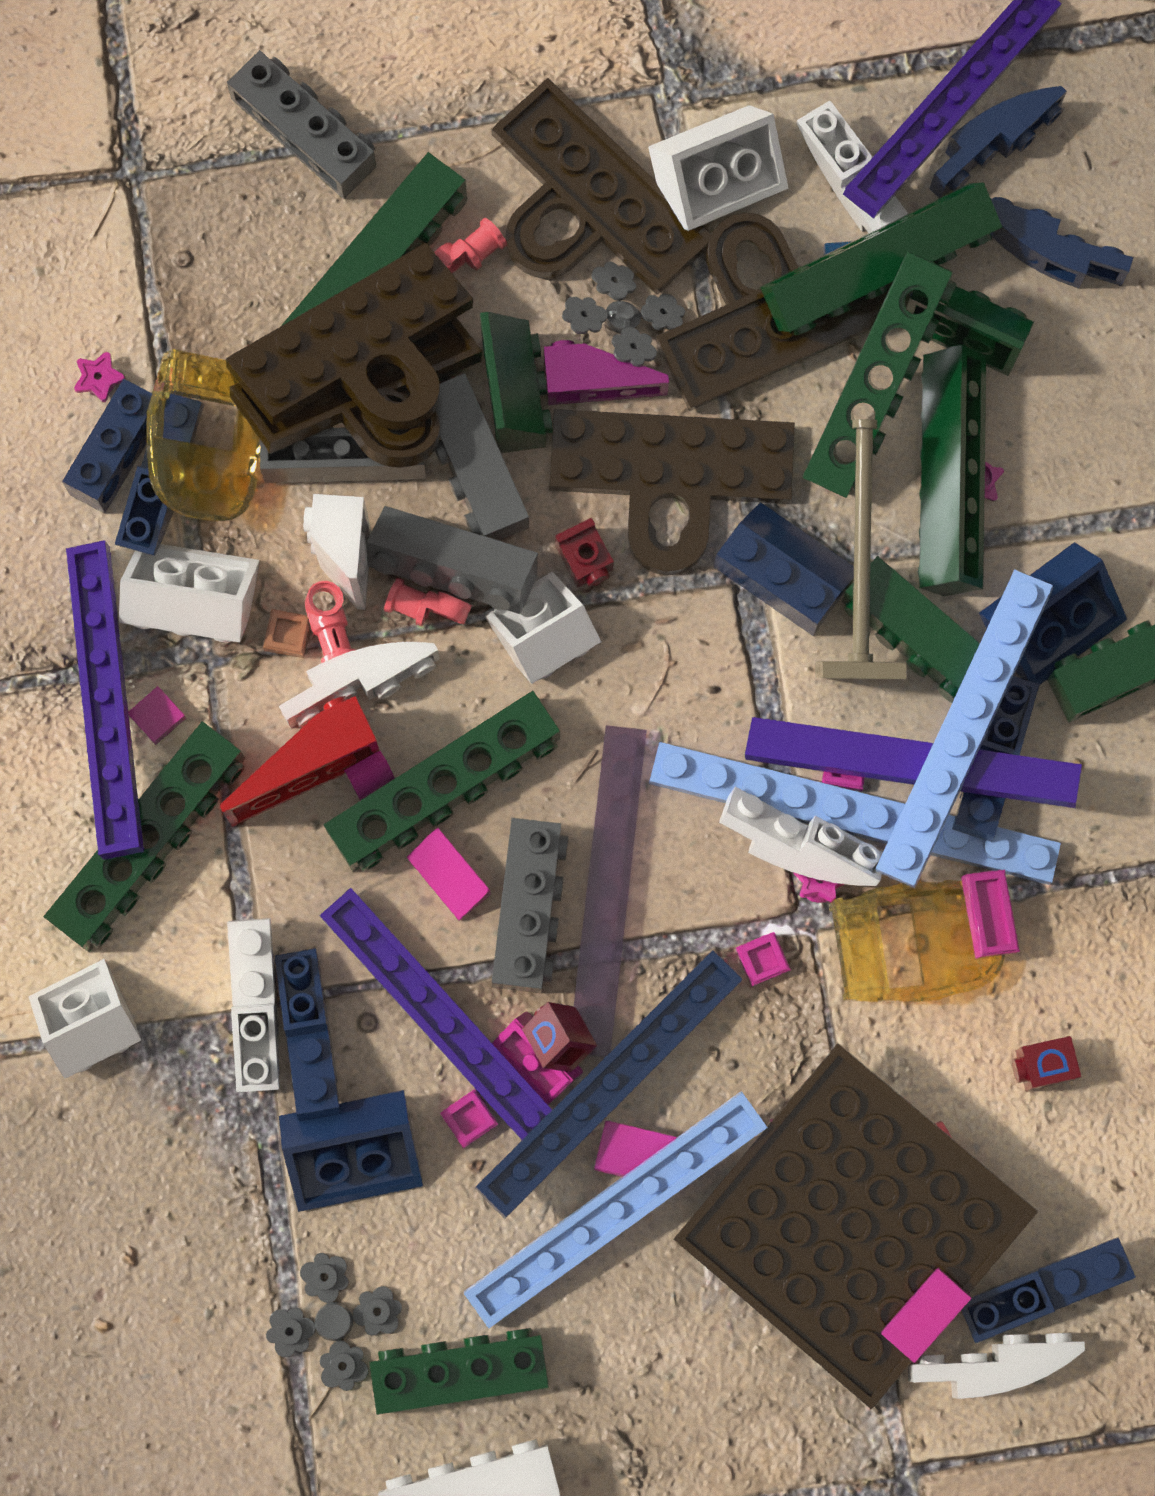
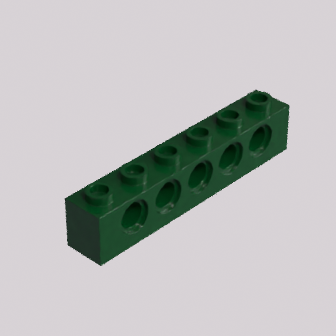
M912 252L906 253L802 478L845 498L849 496L851 490L855 491L856 459L852 462L840 460L836 454V446L842 440H849L856 445V429H852V420H855L853 410L857 404L867 403L873 407L875 411L874 420H877V429H873L872 451L873 455H877L886 436V433L880 431L886 416L894 419L904 396L898 394V390L904 378L912 381L922 360L916 357L915 354L922 341L930 343L939 324L938 320L933 319L939 303L947 306L957 286V283L951 281L954 274L953 271ZM921 290L927 295L928 307L923 313H912L906 307L905 300L910 291ZM894 328H903L910 335V345L904 351H896L888 343V335ZM883 365L891 370L893 380L889 387L878 388L872 383L870 375L875 366Z
M532 690L323 824L324 828L352 872L359 868L363 872L368 871L383 861L382 853L395 845L398 849H402L419 837L417 831L431 823L435 827L448 820L454 814L452 808L463 801H466L467 804H472L482 798L489 791L487 786L500 778L502 782H506L515 777L523 770L521 764L533 756L540 760L552 753L558 747L555 742L560 740V730ZM510 732H519L525 736L526 742L518 749H510L504 745L503 739ZM476 754H485L492 761L488 769L480 772L472 770L468 762ZM450 776L454 778L457 782L455 789L448 794L438 793L433 787L439 777ZM415 798L422 803L418 814L404 816L399 812V806L405 799ZM374 820L382 821L387 825L385 834L378 839H370L364 834L366 825Z
M202 721L138 799L142 833L147 830L158 831L159 840L157 844L152 848L144 849V852L105 860L98 855L97 850L43 917L87 952H90L94 946L98 949L104 945L113 932V928L110 927L120 914L125 916L134 908L140 898L137 892L146 881L152 883L159 877L166 867V863L163 860L173 848L179 850L184 846L193 832L190 827L199 816L205 818L214 809L219 800L216 795L225 783L230 786L239 778L245 767L242 765L245 757L241 750ZM208 766L212 769V773L206 782L197 784L191 781V774L195 768ZM173 798L184 799L185 808L182 813L176 816L165 814V806L169 800ZM122 862L131 863V876L125 881H114L112 876L114 868ZM94 895H104L106 899L104 909L98 914H88L86 910L88 900Z

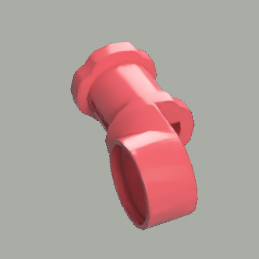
M484 218L480 221V227L465 240L458 239L454 244L450 242L445 243L434 253L452 274L465 263L477 271L482 267L481 262L497 248L504 249L507 246V241L500 230L490 220Z
M398 577L389 591L384 611L388 613L396 611L416 620V625L421 627L424 625L430 612L464 625L472 605L443 592H438V594L433 591L421 592L405 585L404 579Z
M319 581L309 588L305 599V609L313 635L318 636L323 651L322 663L356 650L351 649L345 630L348 623L342 606L344 601L343 593L335 583L330 581ZM323 591L330 593L335 599L336 605L329 611H322L315 607L313 596L316 593Z

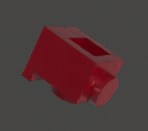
M592 517L555 535V547L577 588L585 584L588 587H593L610 577L609 572L613 571L614 561L601 539ZM590 548L593 550L594 555L589 559H584L579 555V552Z

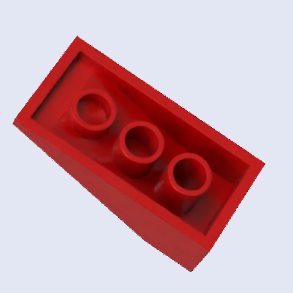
M341 696L327 702L323 706L324 711L316 714L220 804L223 814L232 827L346 774L344 770L380 751L377 740L356 696L348 700L346 696Z

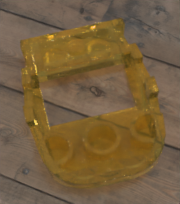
M171 349L163 353L147 410V459L152 488L167 507L180 515L213 522L235 519L248 509L254 498L258 481L254 474L257 460L260 458V439L238 408L236 409L232 451L163 438L165 402L169 399L170 393L237 407L230 398V386L238 382L226 368V360Z
M919 879L915 888L904 883L884 888L879 887L868 890L861 896L844 901L843 897L835 899L829 905V912H832L844 987V994H842L844 1001L904 1004L941 1000L944 997L984 987L995 979L1003 966L1005 955L975 958L962 881L944 880L940 883L922 882V879ZM910 904L923 985L890 989L877 907Z

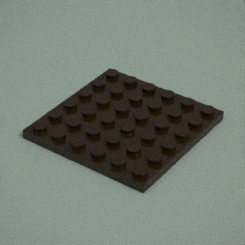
M837 1043L673 1240L872 1410L912 1362L881 1334V1331L938 1267L970 1294L1034 1218L1038 1210L841 1044Z

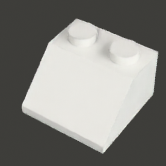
M553 572L534 583L521 614L508 610L501 611L495 608H491L483 613L516 667L531 684L539 679L549 677L556 669L574 658L585 655L590 648L601 642L584 605Z
M105 959L29 996L42 1042L64 1079L78 1072L86 1071L92 1065L115 1053H121L131 1045L141 1041L133 1016Z

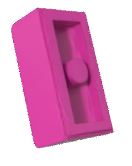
M439 828L435 829L406 857L458 921L491 895L489 888Z
M526 1011L515 1018L492 1044L545 1103L549 1105L583 1073V1070L579 1065L572 1072L542 1067L522 1030L533 1018Z
M605 1121L594 1170L623 1177L677 1137L612 1121Z

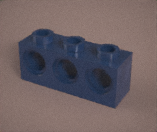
M123 378L62 480L70 496L104 514L106 513L149 440L160 403L158 396Z

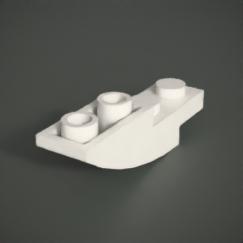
M831 101L826 102L797 120L802 136L818 166L861 232L866 229L870 233L908 214L896 196H894L873 219L843 195L846 186L872 159V156Z
M398 642L369 646L342 654L306 671L313 686L281 704L279 708L288 725L292 728L297 724L300 727L305 726L316 714L324 709L323 706L327 702L341 696H346L347 700L356 696L355 690L361 687L369 700L377 696L380 700L385 699L401 688L399 683L407 678L414 676L415 679H418L434 670L436 667L435 662L440 660L438 649L434 643Z
M736 786L728 796L719 823L752 840L748 853L790 872L832 883L877 886L880 882L882 874L876 871V866L883 852L873 845L857 839L841 830L838 826L828 823L817 816H814L807 826L796 820L793 816L779 811L761 801L758 797L748 794Z
M271 918L228 921L236 1092L279 1090L278 1007Z
M1072 1333L1046 1334V1342L1029 1343V1334L1003 1335V1344H992L993 1361L987 1362V1353L961 1354V1362L945 1363L944 1355H921L918 1359L919 1364H910L908 1366V1382L951 1381L952 1398L956 1399L1004 1393L1036 1382L1064 1367L1085 1351V1343L1083 1341H1072Z

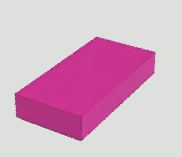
M1005 869L963 875L961 880L975 958L979 959L1020 952Z
M938 1267L881 1331V1334L915 1363L970 1301L971 1295Z

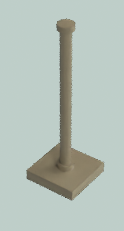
M856 419L852 420V429H856L852 653H848V661H816L815 677L832 679H906L907 663L873 661V654L869 653L873 429H877V420Z

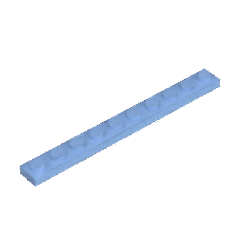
M659 742L649 781L651 785L726 803L728 796L736 786L746 793L758 797L761 801L779 811L793 816L801 823L809 824L814 816H817L828 823L838 826L850 835L884 844L888 843L905 806L904 803L662 742ZM949 815L931 853L932 856L991 871L1005 869L1007 875L1050 885L1053 881L1061 843L997 827L995 837L990 842L953 830L955 816Z

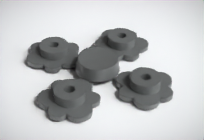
M607 262L604 267L594 268L591 276L597 283V291L601 294L609 295L616 301L609 304L605 310L601 306H596L595 300L590 297H586L583 300L578 297H569L565 302V310L562 313L563 320L570 323L571 329L577 334H586L589 330L597 333L601 330L602 323L606 321L611 330L620 333V335H614L611 341L615 347L614 357L618 361L624 363L630 361L636 367L642 366L644 361H653L657 355V350L651 345L652 338L648 334H640L635 329L639 325L641 317L651 322L656 330H663L665 328L671 330L683 324L682 318L685 315V309L677 305V300L674 296L661 294L659 298L655 295L648 296L646 304L642 306L639 312L631 303L622 301L626 298L627 293H633L636 289V284L633 281L634 273L628 267H618L614 262Z
M319 1253L314 1257V1262L305 1263L301 1267L300 1276L307 1283L305 1285L306 1294L312 1297L318 1295L319 1299L327 1304L318 1310L315 1316V1323L310 1318H303V1312L299 1308H292L289 1312L285 1310L274 1311L269 1320L272 1328L267 1331L266 1339L270 1343H275V1351L281 1357H289L295 1350L298 1352L306 1351L309 1347L308 1338L314 1335L315 1330H317L322 1338L328 1341H336L331 1345L329 1353L323 1354L320 1357V1365L324 1368L321 1380L327 1387L333 1388L339 1385L342 1390L349 1391L354 1387V1381L359 1382L367 1377L368 1367L365 1362L361 1361L363 1358L361 1348H350L347 1342L339 1340L345 1338L350 1333L353 1320L358 1325L365 1326L366 1333L371 1336L377 1335L380 1331L386 1334L393 1333L399 1324L396 1315L400 1314L402 1305L399 1301L393 1300V1293L388 1287L380 1286L373 1293L368 1291L361 1293L359 1296L361 1305L354 1309L352 1316L350 1310L345 1305L333 1302L338 1297L339 1290H344L349 1283L348 1278L344 1275L347 1269L345 1260L339 1256L329 1259L325 1253ZM323 1273L328 1274V1280L325 1282L321 1280ZM377 1307L381 1309L379 1316L374 1314V1309ZM289 1327L294 1331L291 1336H288L286 1333ZM341 1362H345L347 1365L344 1371L339 1368Z

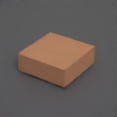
M271 609L263 645L264 651L304 658L311 629L308 616Z

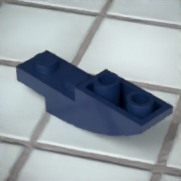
M1056 86L1020 94L989 108L966 123L950 137L945 152L950 159L934 173L929 189L940 199L950 190L954 192L962 188L971 177L969 172L978 164L981 167L987 165L997 152H1000L1007 158L1016 149L1020 152L1024 151L1036 138L1037 134L1035 131L1043 123L1046 126H1050L1064 110L1061 104L1067 90L1062 86Z
M1002 197L991 199L1002 225V228L990 233L991 236L1004 249L1026 265L1052 279L1078 289L1086 275L1122 286L1130 271L1134 257L1124 255V252L1116 247L1104 246L1101 248L1088 244L1083 238L1076 235H1058L1057 231L1061 219L1052 217L1045 210H1028L1014 206L1013 202Z
M163 391L141 467L137 466L115 545L152 556L156 555L176 508L196 446L193 442L204 408L202 402Z
M1015 676L1012 677L979 750L1020 755L1040 684ZM961 792L952 829L992 842L1006 798Z
M315 948L275 955L283 1025L287 1037L298 1120L304 1121L341 1114L334 1052L317 950Z
M1118 1236L971 1297L970 1301L961 1311L976 1344L1053 1313L1057 1309L1136 1278V1275Z

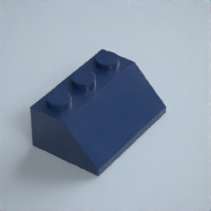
M761 502L738 524L716 554L714 563L715 569L812 636H814L854 580L853 565Z
M1075 542L1029 575L1053 585V591L1016 669L1021 679L1041 685L1056 670L1054 666L1056 662L1072 654H1076L1078 657L1127 620L1103 560ZM1001 597L979 612L986 629Z
M404 1090L340 1103L341 1114L304 1121L298 1120L296 1112L279 1116L282 1152L298 1212L423 1186Z

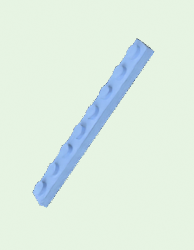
M1017 570L1013 571L876 866L877 872L910 887H916L1053 591V585Z
M739 1092L466 1289L464 1295L486 1326L491 1328L768 1127L743 1092Z

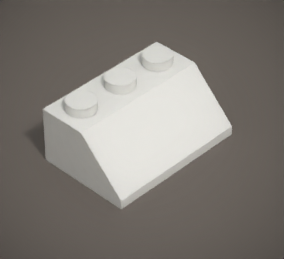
M750 105L648 147L656 183L683 228L688 231L789 189L774 115Z
M313 494L312 507H305L303 524L304 532H307V543H311V554H316L320 568L341 589L350 602L357 609L365 610L369 572L367 565V540L372 531L364 497Z
M160 544L155 556L135 551L120 580L119 623L133 625L139 629L154 628L172 631L181 636L197 635L213 638L219 642L233 641L240 643L249 621L259 560Z

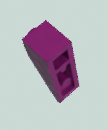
M571 340L556 341L551 346L544 347L548 406L668 395L669 377L662 372L643 365L640 367L633 366L630 361L626 363L620 362L614 357V354L585 343L575 344Z

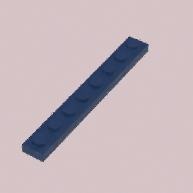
M712 950L475 1187V1190L506 1219L743 979Z

